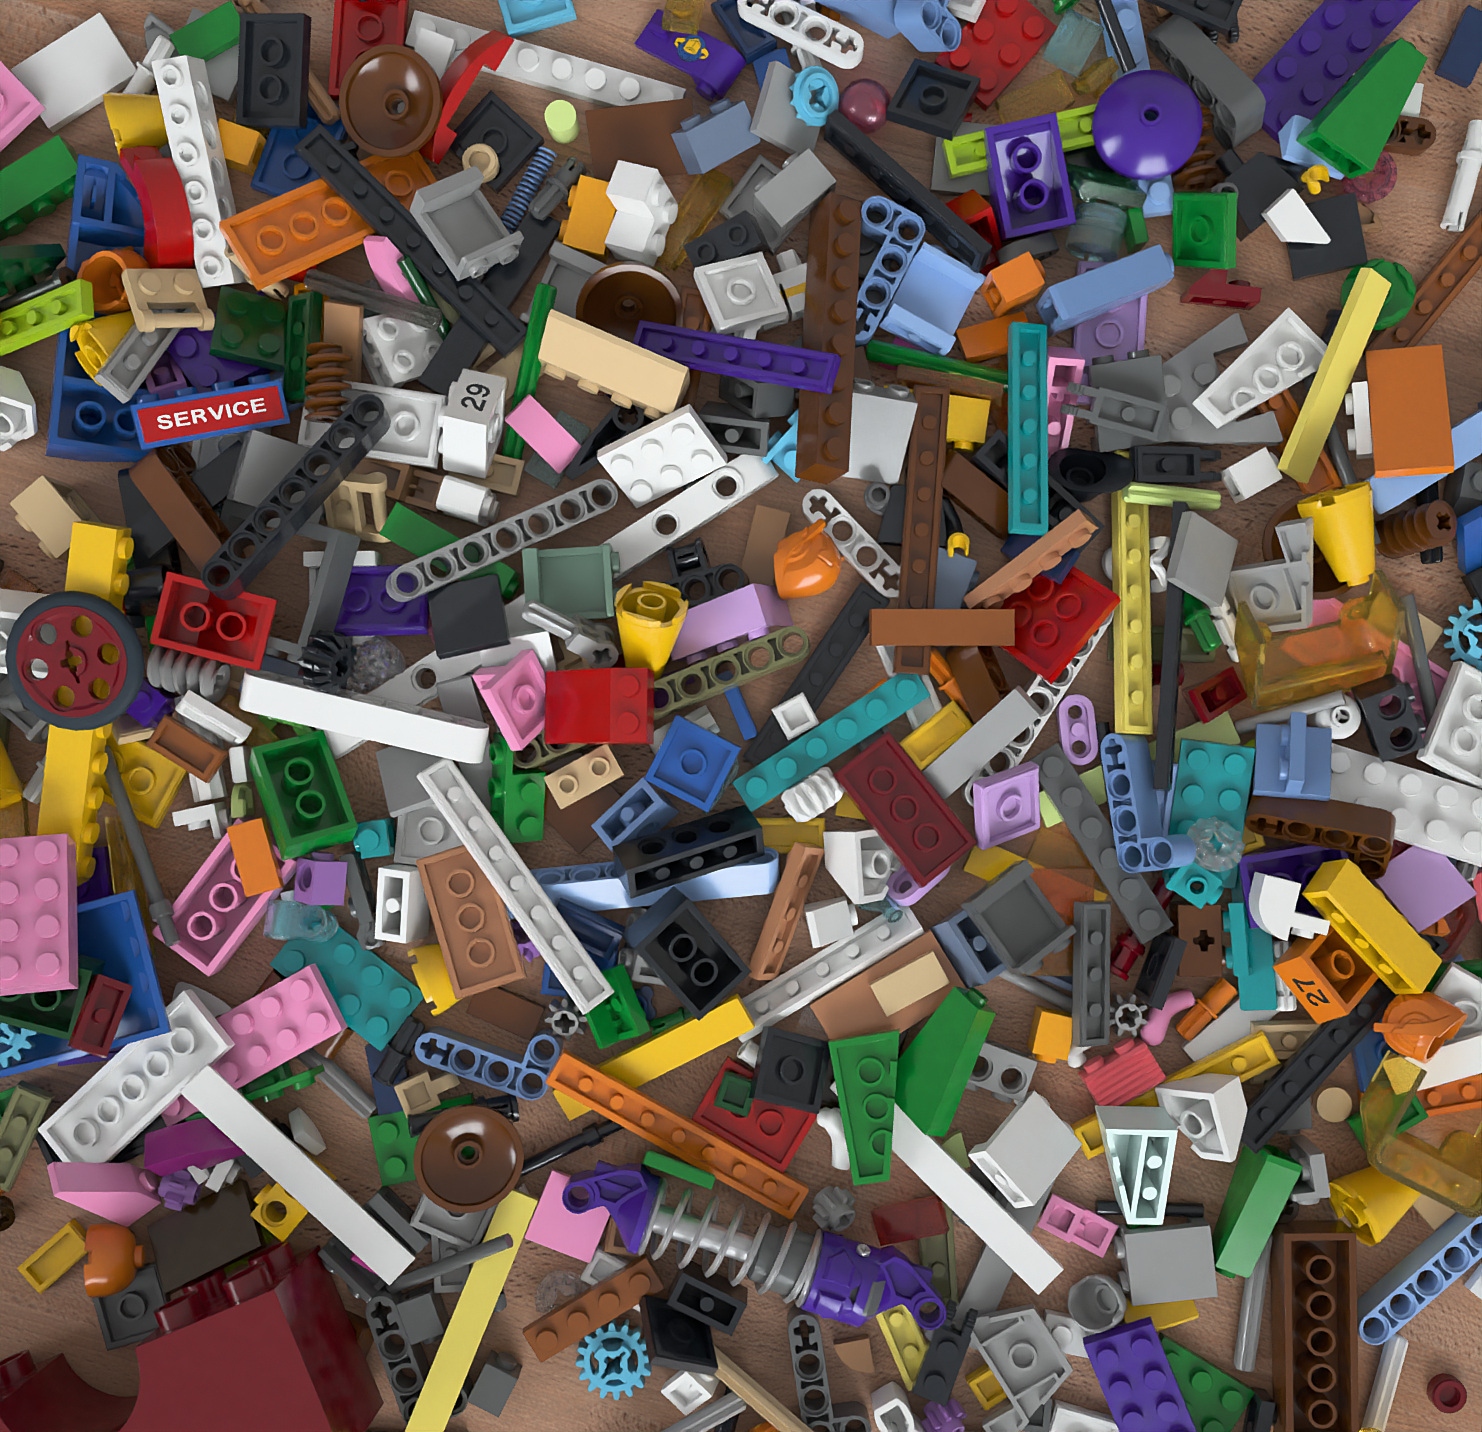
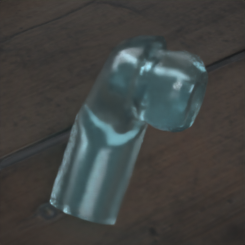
M888 893L883 900L855 904L862 910L880 911L889 923H895L903 916V911Z

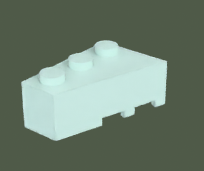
M1094 1105L1115 1197L1127 1224L1163 1225L1178 1133L1166 1108Z

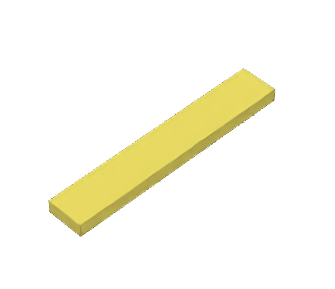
M1360 268L1277 466V469L1298 482H1309L1391 287V283L1372 268Z

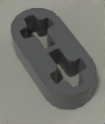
M1050 232L1008 244L999 249L996 255L1000 265H1003L1028 251L1033 260L1038 259L1042 261L1056 254L1060 249L1054 234Z

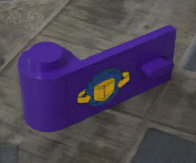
M660 9L656 10L634 43L640 50L690 75L697 85L695 88L696 92L710 102H713L714 99L722 100L746 65L743 56L730 45Z

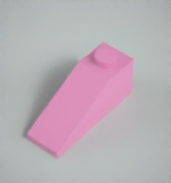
M1047 346L1048 460L1053 453L1060 449L1068 448L1074 417L1060 413L1062 404L1076 406L1078 395L1071 394L1066 389L1069 382L1081 384L1085 359L1074 348Z
M52 1162L47 1166L55 1197L125 1227L130 1226L161 1203L160 1196H158L157 1188L159 1187L157 1177L150 1170H143L131 1163Z

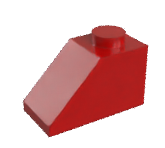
M974 189L945 203L949 209L992 245L986 266L979 273L987 276L991 270L1001 266L996 252L1003 248L992 206Z

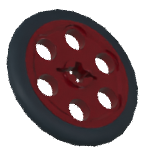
M63 591L39 598L28 606L14 622L7 640L5 655L7 675L15 694L24 706L39 719L58 728L74 731L92 730L112 723L123 715L135 701L143 683L145 667L143 647L134 626L125 614L112 603L91 593ZM81 615L88 617L92 622L93 629L88 636L81 635L76 629V620ZM46 623L54 626L57 631V639L53 644H48L41 638L40 631ZM106 643L114 644L119 651V658L114 664L107 662L102 656V648ZM73 655L74 657L80 656L82 664L77 665V667L75 665L70 666L68 659L72 658ZM35 659L43 660L48 666V674L44 679L37 678L32 672L31 666ZM97 678L104 679L109 684L110 692L105 699L99 698L93 692V683ZM62 686H67L74 693V702L71 706L63 705L58 699V691Z

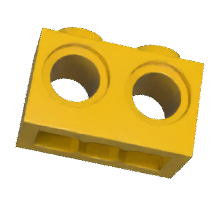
M304 1151V1153L308 1155L320 1168H322L334 1181L336 1180L337 1177L335 1175H333L329 1170H327L311 1155ZM277 1182L273 1187L268 1183L255 1197L254 1201L258 1206L250 1216L280 1241L284 1242L309 1211ZM273 1201L282 1202L286 1207L287 1214L278 1213L273 1206Z

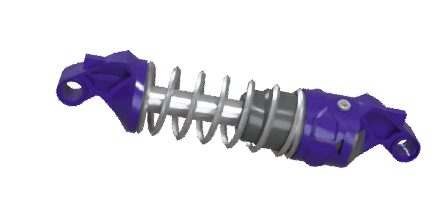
M598 1159L594 1170L573 1174L564 1188L562 1194L563 1205L572 1213L581 1214L600 1206L607 1208L616 1222L627 1252L633 1254L638 1252L639 1256L643 1254L652 1232L650 1254L653 1260H656L663 1254L670 1239L678 1240L676 1262L680 1269L689 1264L699 1247L704 1249L702 1270L707 1278L716 1272L724 1256L729 1257L728 1277L733 1287L739 1284L747 1275L749 1280L754 1281L755 1289L759 1295L767 1290L781 1294V1298L786 1304L794 1300L796 1306L803 1310L818 1314L822 1318H830L857 1328L877 1314L902 1304L908 1309L918 1325L924 1329H937L946 1319L947 1312L941 1293L930 1282L933 1270L912 1263L903 1252L893 1245L877 1248L846 1238L843 1235H837L825 1230L821 1231L820 1229L811 1234L797 1229L796 1221L790 1223V1226L782 1225L778 1227L770 1224L771 1215L769 1212L764 1215L760 1226L752 1234L741 1230L745 1215L744 1204L737 1207L730 1226L716 1222L719 1207L717 1195L711 1198L703 1217L690 1213L694 1193L692 1187L684 1191L677 1208L666 1206L665 1199L668 1188L666 1178L660 1179V1176L652 1174L641 1163H626L617 1166ZM575 1186H582L588 1191L589 1197L578 1199L574 1197L571 1189ZM662 1235L664 1237L657 1249L658 1237ZM684 1244H690V1247L685 1257L683 1258ZM711 1251L717 1253V1256L709 1268ZM736 1260L744 1262L735 1278ZM930 1301L937 1304L936 1309L930 1313H924L919 1310L925 1302Z

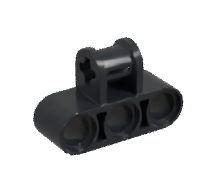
M701 537L696 538L694 543L678 548L673 546L666 547L673 579L661 583L677 588L681 592V599L684 602L687 599L688 609L749 585L747 574L735 564L727 563L711 568L707 550ZM733 572L738 573L740 578L738 586L733 590H725L723 586L725 576ZM695 583H704V596L699 600H692L689 592L690 588Z

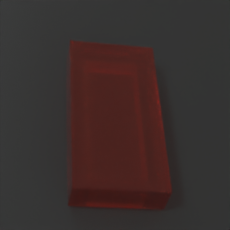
M938 1195L876 1207L871 1210L880 1246L945 1234L950 1230L941 1198Z

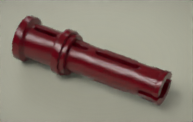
M1161 877L1158 878L1152 890L1165 911L1176 892L1166 888L1164 879ZM1128 927L1125 933L1121 932L1120 935H1117L1115 938L1117 943L1110 953V972L1126 982L1129 979V970L1138 956L1144 955L1146 948L1143 946L1144 944H1140L1130 927Z

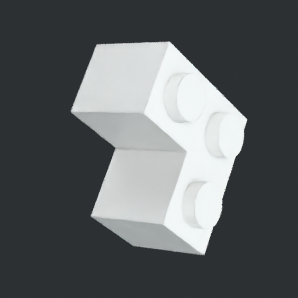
M618 160L606 190V194L617 212L604 243L615 259L641 262L654 267L657 257L661 256L664 251L665 237L669 226L677 218L678 204L658 169Z

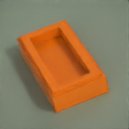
M1024 311L956 330V339L964 360L976 363L1007 354L1008 326L1012 321L1029 323Z
M265 817L226 827L245 896L250 897L284 887Z

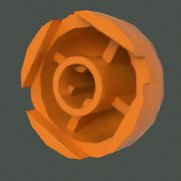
M118 1223L89 1225L84 1252L89 1251L88 1264H84L86 1293L91 1298L118 1294L129 1287L134 1281L137 1268L144 1267L145 1247L144 1245H137L135 1234L128 1227Z

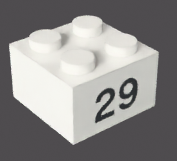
M463 368L458 382L453 381L451 383L448 395L449 403L447 406H441L438 416V426L443 427L438 444V453L443 454L444 470L486 478L504 432L506 378Z

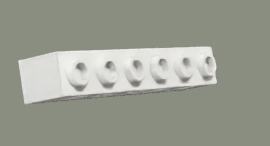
M188 55L151 61L172 159L180 175L189 205L193 229L194 260L201 287L212 288L221 287V285L229 286L248 283L244 279V273L224 255V249L228 242L219 229V222L236 215V209L205 61Z

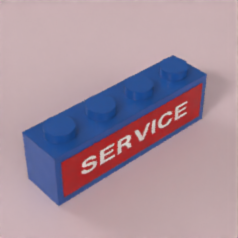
M270 374L249 377V385L235 387L233 380L211 384V392L198 394L196 387L174 390L175 398L160 400L159 393L136 397L138 404L130 405V410L140 450L290 423L281 380L271 381Z

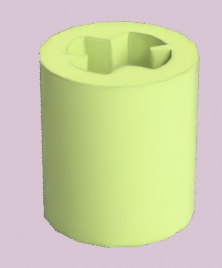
M556 100L550 103L544 115L552 139L561 144H568L578 137L580 125L573 105L565 100Z

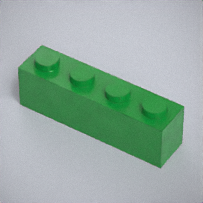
M61 136L53 137L0 171V241L8 236L22 233L27 228V224L38 217L52 214L59 204L69 198H73L78 155L74 148Z

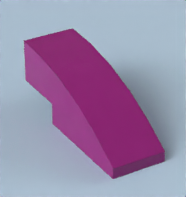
M208 1118L172 1125L145 1134L144 1168L161 1177L190 1166L203 1170L246 1154Z

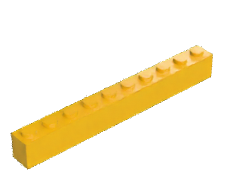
M92 521L73 522L65 591H80L94 594L109 601L124 613L122 610L123 596L129 588V576L126 574L127 561L132 556L134 549L133 539L130 538L131 528ZM81 615L76 620V629L81 635L88 636L93 629L91 620L84 615ZM106 643L102 648V656L107 662L114 664L119 658V651L114 644ZM73 655L72 658L68 659V663L70 666L75 665L77 667V665L82 664V659L80 656L74 657ZM97 678L93 683V692L99 698L105 699L110 692L109 684L104 679ZM62 686L58 691V699L63 705L71 706L74 702V693L67 686ZM112 723L96 729L80 731L49 725L37 836L67 833L76 842L77 886L88 881L95 870L96 861L92 857L93 845L97 841L100 831L99 823H96L98 809L102 805L104 790L100 787L102 774L105 772L108 764L105 745L106 739L112 730Z

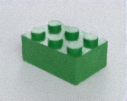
M323 730L252 748L249 766L282 861L353 841L358 825Z

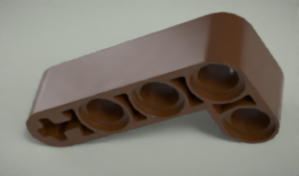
M177 444L155 447L129 468V475L201 572L208 560L232 534L189 478V475L197 469L196 462L191 454ZM242 551L241 558L245 559V553L244 551ZM223 573L218 576L216 583L220 582L230 573Z
M1252 790L1245 817V826L1251 832L1259 835L1354 853L1352 862L1361 869V873L1367 879H1379L1385 875L1392 853L1396 818L1391 812L1376 807L1333 799L1320 801L1253 795Z

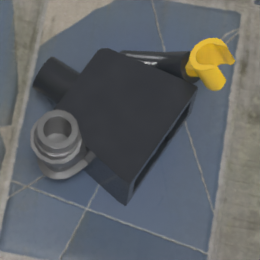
M1230 148L1214 162L1226 179L1216 185L1211 192H1237L1236 236L1241 242L1266 222L1261 213L1287 189L1294 188L1297 194L1304 190L1302 186L1307 184L1308 191L1311 194H1318L1321 191V186L1317 180L1329 182V171L1324 165H1314L1308 168L1272 155H1266L1264 152H1258L1244 163L1233 148Z
M907 467L905 469L904 486L891 485L888 489L887 485L882 482H873L867 486L864 492L866 506L870 511L882 516L876 539L878 545L902 547ZM942 496L939 547L945 548L948 541V557H953L954 548L956 547L962 548L965 551V556H968L969 537L964 534L961 519L950 499Z

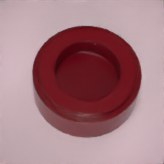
M1442 1373L1434 1376L1428 1383L1427 1396L1438 1410L1451 1414L1458 1412L1464 1407L1467 1401V1391L1456 1377Z

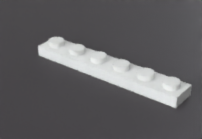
M896 905L853 931L854 935L838 940L742 998L741 1000L755 1022V1028L738 1036L739 1040L744 1043L762 1032L763 1026L774 1025L924 934L922 926L910 907Z

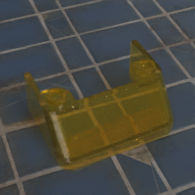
M1382 569L1374 570L1369 595L1349 599L1339 611L1338 621L1272 636L1271 630L1266 623L1256 622L1246 601L1238 602L1234 642L1246 694L1255 710L1268 711L1339 690H1342L1343 693L1349 692L1353 687L1392 673L1406 609Z
M1388 1050L1360 1101V1114L1366 1156L1369 1164L1388 1177L1469 1218L1482 1216V1122L1474 1135L1464 1130L1452 1131L1445 1137L1439 1149L1405 1131H1400L1397 1126L1427 1071Z

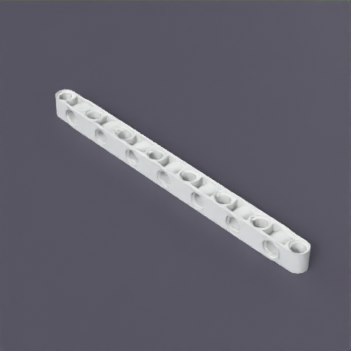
M741 454L727 463V465L714 471L602 543H610L613 552H619L620 573L614 574V581L620 580L665 551L666 547L673 546L776 479L779 474L771 461L766 464L761 460L763 458L761 456ZM729 479L733 481L737 487L736 491L730 496L720 495L716 487L721 480ZM665 517L673 518L677 522L675 531L669 535H663L657 531L658 522ZM525 593L505 606L509 633L541 628L527 622L521 615L525 605ZM435 650L367 695L422 707L439 696L436 688L437 682L470 675L479 668H482L479 652L440 660ZM427 669L433 670L436 675L435 685L429 689L425 688L421 683V675ZM316 728V731H324L335 760L368 741L367 739Z

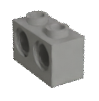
M986 1038L979 1053V1056L985 1058L984 1066L978 1071H972L965 1088L978 1091L979 1087L992 1091L991 1096L1000 1101L1011 1103L1012 1099L1023 1102L1038 1062L1028 1053ZM1015 1068L1018 1070L1017 1078L1013 1082H1001L1002 1073L1006 1069Z

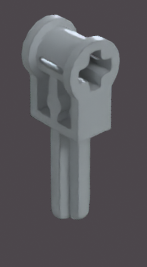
M536 600L525 603L521 612L523 619L565 639L566 649L584 657L593 668H610L617 662L619 653L614 644L615 634L612 627L602 622L594 623L577 613H574L569 618Z

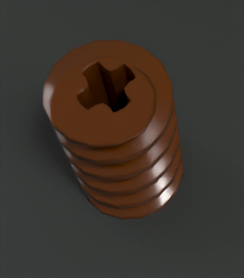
M1201 107L1202 118L1211 113L1209 108ZM1203 121L1201 137L1195 151L1182 167L1172 173L1176 175L1172 179L1173 188L1197 191L1211 188L1218 184V179L1208 178V174L1217 170V165L1206 164V160L1216 156V152L1214 150H1204L1205 146L1214 142L1213 136H1203V132L1213 127L1211 122Z
M326 342L310 343L306 345V351L312 356L306 358V366L312 370L305 373V379L311 385L305 388V395L312 399L307 400L304 403V407L311 414H307L304 420L316 423H334L344 412L341 410V406L352 404V400L341 396V392L352 390L351 384L342 381V377L352 375V370L342 367V363L353 361V356L343 353L342 347L337 344Z
M1440 499L1418 507H1412L1409 510L1390 514L1384 520L1376 521L1375 527L1382 543L1375 545V547L1384 557L1397 559L1447 545L1456 534L1457 520L1454 510L1446 501Z

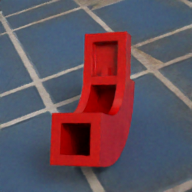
M156 146L120 148L119 161L133 183L141 203L145 227L143 255L151 269H193L194 241L191 215L185 190L172 158H163Z

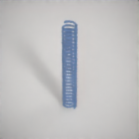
M538 147V152H535L536 156L533 157V161L527 167L528 171L524 172L525 176L521 177L520 186L516 187L517 191H514V196H511L512 201H508L509 205L505 206L506 210L500 216L502 223L513 231H516L517 228L512 224L519 226V222L510 218L507 214L518 221H522L519 215L525 216L523 211H528L524 205L528 206L530 204L528 201L533 200L531 196H536L533 191H539L536 186L540 187V182L544 181L541 176L546 177L545 172H549L548 167H552L550 162H555L553 157L542 150L558 157L557 153L549 148ZM509 209L515 211V212L518 213L519 215H517V214L511 212Z

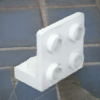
M421 304L416 310L402 308L363 319L362 359L374 385L400 389L404 383L419 379L443 343Z

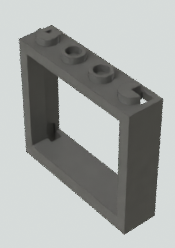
M225 499L220 519L229 532L233 534L256 507ZM271 519L266 527L276 529L281 519ZM308 521L303 524L295 535L324 542L327 545L300 638L297 644L269 635L265 650L266 654L280 657L281 651L289 653L287 660L298 663L297 660L302 657L301 647L307 646L309 635H316L319 630L334 632L361 539L344 531ZM230 574L218 583L225 585L230 578Z

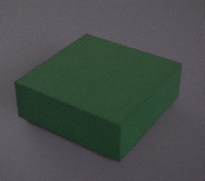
M725 1069L713 1105L747 1117L753 1099L748 1098L752 1078Z

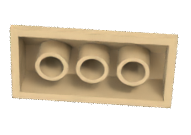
M550 310L538 355L541 365L545 367L544 372L559 380H564L565 376L579 381L577 384L579 388L597 395L600 390L612 395L610 400L622 407L630 409L632 404L645 410V416L655 421L680 408L690 385L689 367L558 311Z

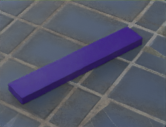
M642 320L639 321L633 344L689 367V369L827 394L832 392L841 363L840 356L834 353Z

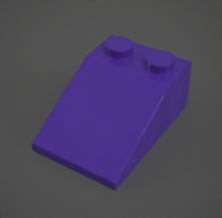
M1056 112L985 128L984 138L990 205L993 209L1001 243L1065 229L1075 224L1076 218Z
M262 291L256 293L257 295L266 297V295ZM197 327L184 328L176 334L167 347V350L192 386L197 388L198 394L211 392V384L233 380L235 387L249 385V377L266 375L274 371L209 355L213 330L199 331Z
M1296 842L1237 857L1249 928H1259L1249 908V894L1255 872L1301 883L1295 911L1323 917L1302 893L1323 862L1349 859L1348 852Z

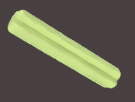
M1132 481L1122 489V499L1130 503L1173 507V501L1186 502L1190 509L1205 511L1217 510L1221 506V494L1213 490Z

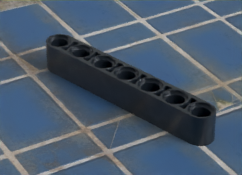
M364 394L355 399L208 560L201 570V580L205 587L216 597L222 600H232L238 597L387 433L391 420L379 397L373 394ZM368 412H379L376 419L372 421L363 420ZM345 438H355L354 443L350 447L339 448V444ZM320 465H330L327 473L320 476L315 475V471ZM305 491V496L300 502L290 503L294 493ZM271 519H281L276 529L271 531L265 530L267 523ZM255 546L253 555L245 559L241 558V552L245 547ZM223 573H230V578L225 585L216 586L218 576Z

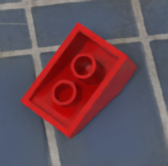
M167 572L149 643L260 671L278 600L248 591H243L235 599L222 600L208 590L200 578L176 572ZM216 583V586L220 587L223 584Z
M649 668L546 671L545 744H654V671Z

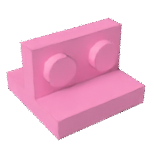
M533 649L522 650L506 666L482 667L472 675L511 751L522 750L545 728L546 674Z

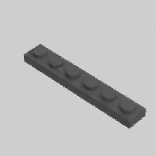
M1053 744L1026 761H1032L1039 766L1040 786L1140 944H1145L1174 926L1141 873H1128L1119 865L1113 829L1059 744Z

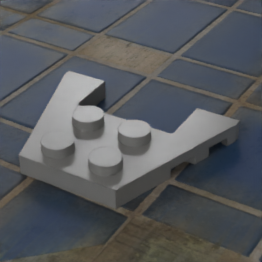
M1239 313L1231 315L1162 364L1171 441L1166 442L1167 445L1235 444V446H1249V444H1267V446H1276L1284 441L1273 411L1241 421H1236L1235 418L1217 429L1192 404L1220 376L1214 356L1245 347L1249 342Z
M1312 517L1284 521L1275 527L1285 559L1232 567L1225 597L1230 605L1228 611L1230 613L1233 612L1244 636L1303 629L1313 622Z
M1034 1304L977 1315L970 1344L974 1343L1011 1401L1007 1406L983 1419L982 1426L986 1432L1022 1431L1030 1422L1029 1418L1041 1404L1044 1405L1073 1371L1072 1364ZM964 1318L953 1320L950 1327L960 1331ZM924 1329L926 1337L930 1340L933 1330Z

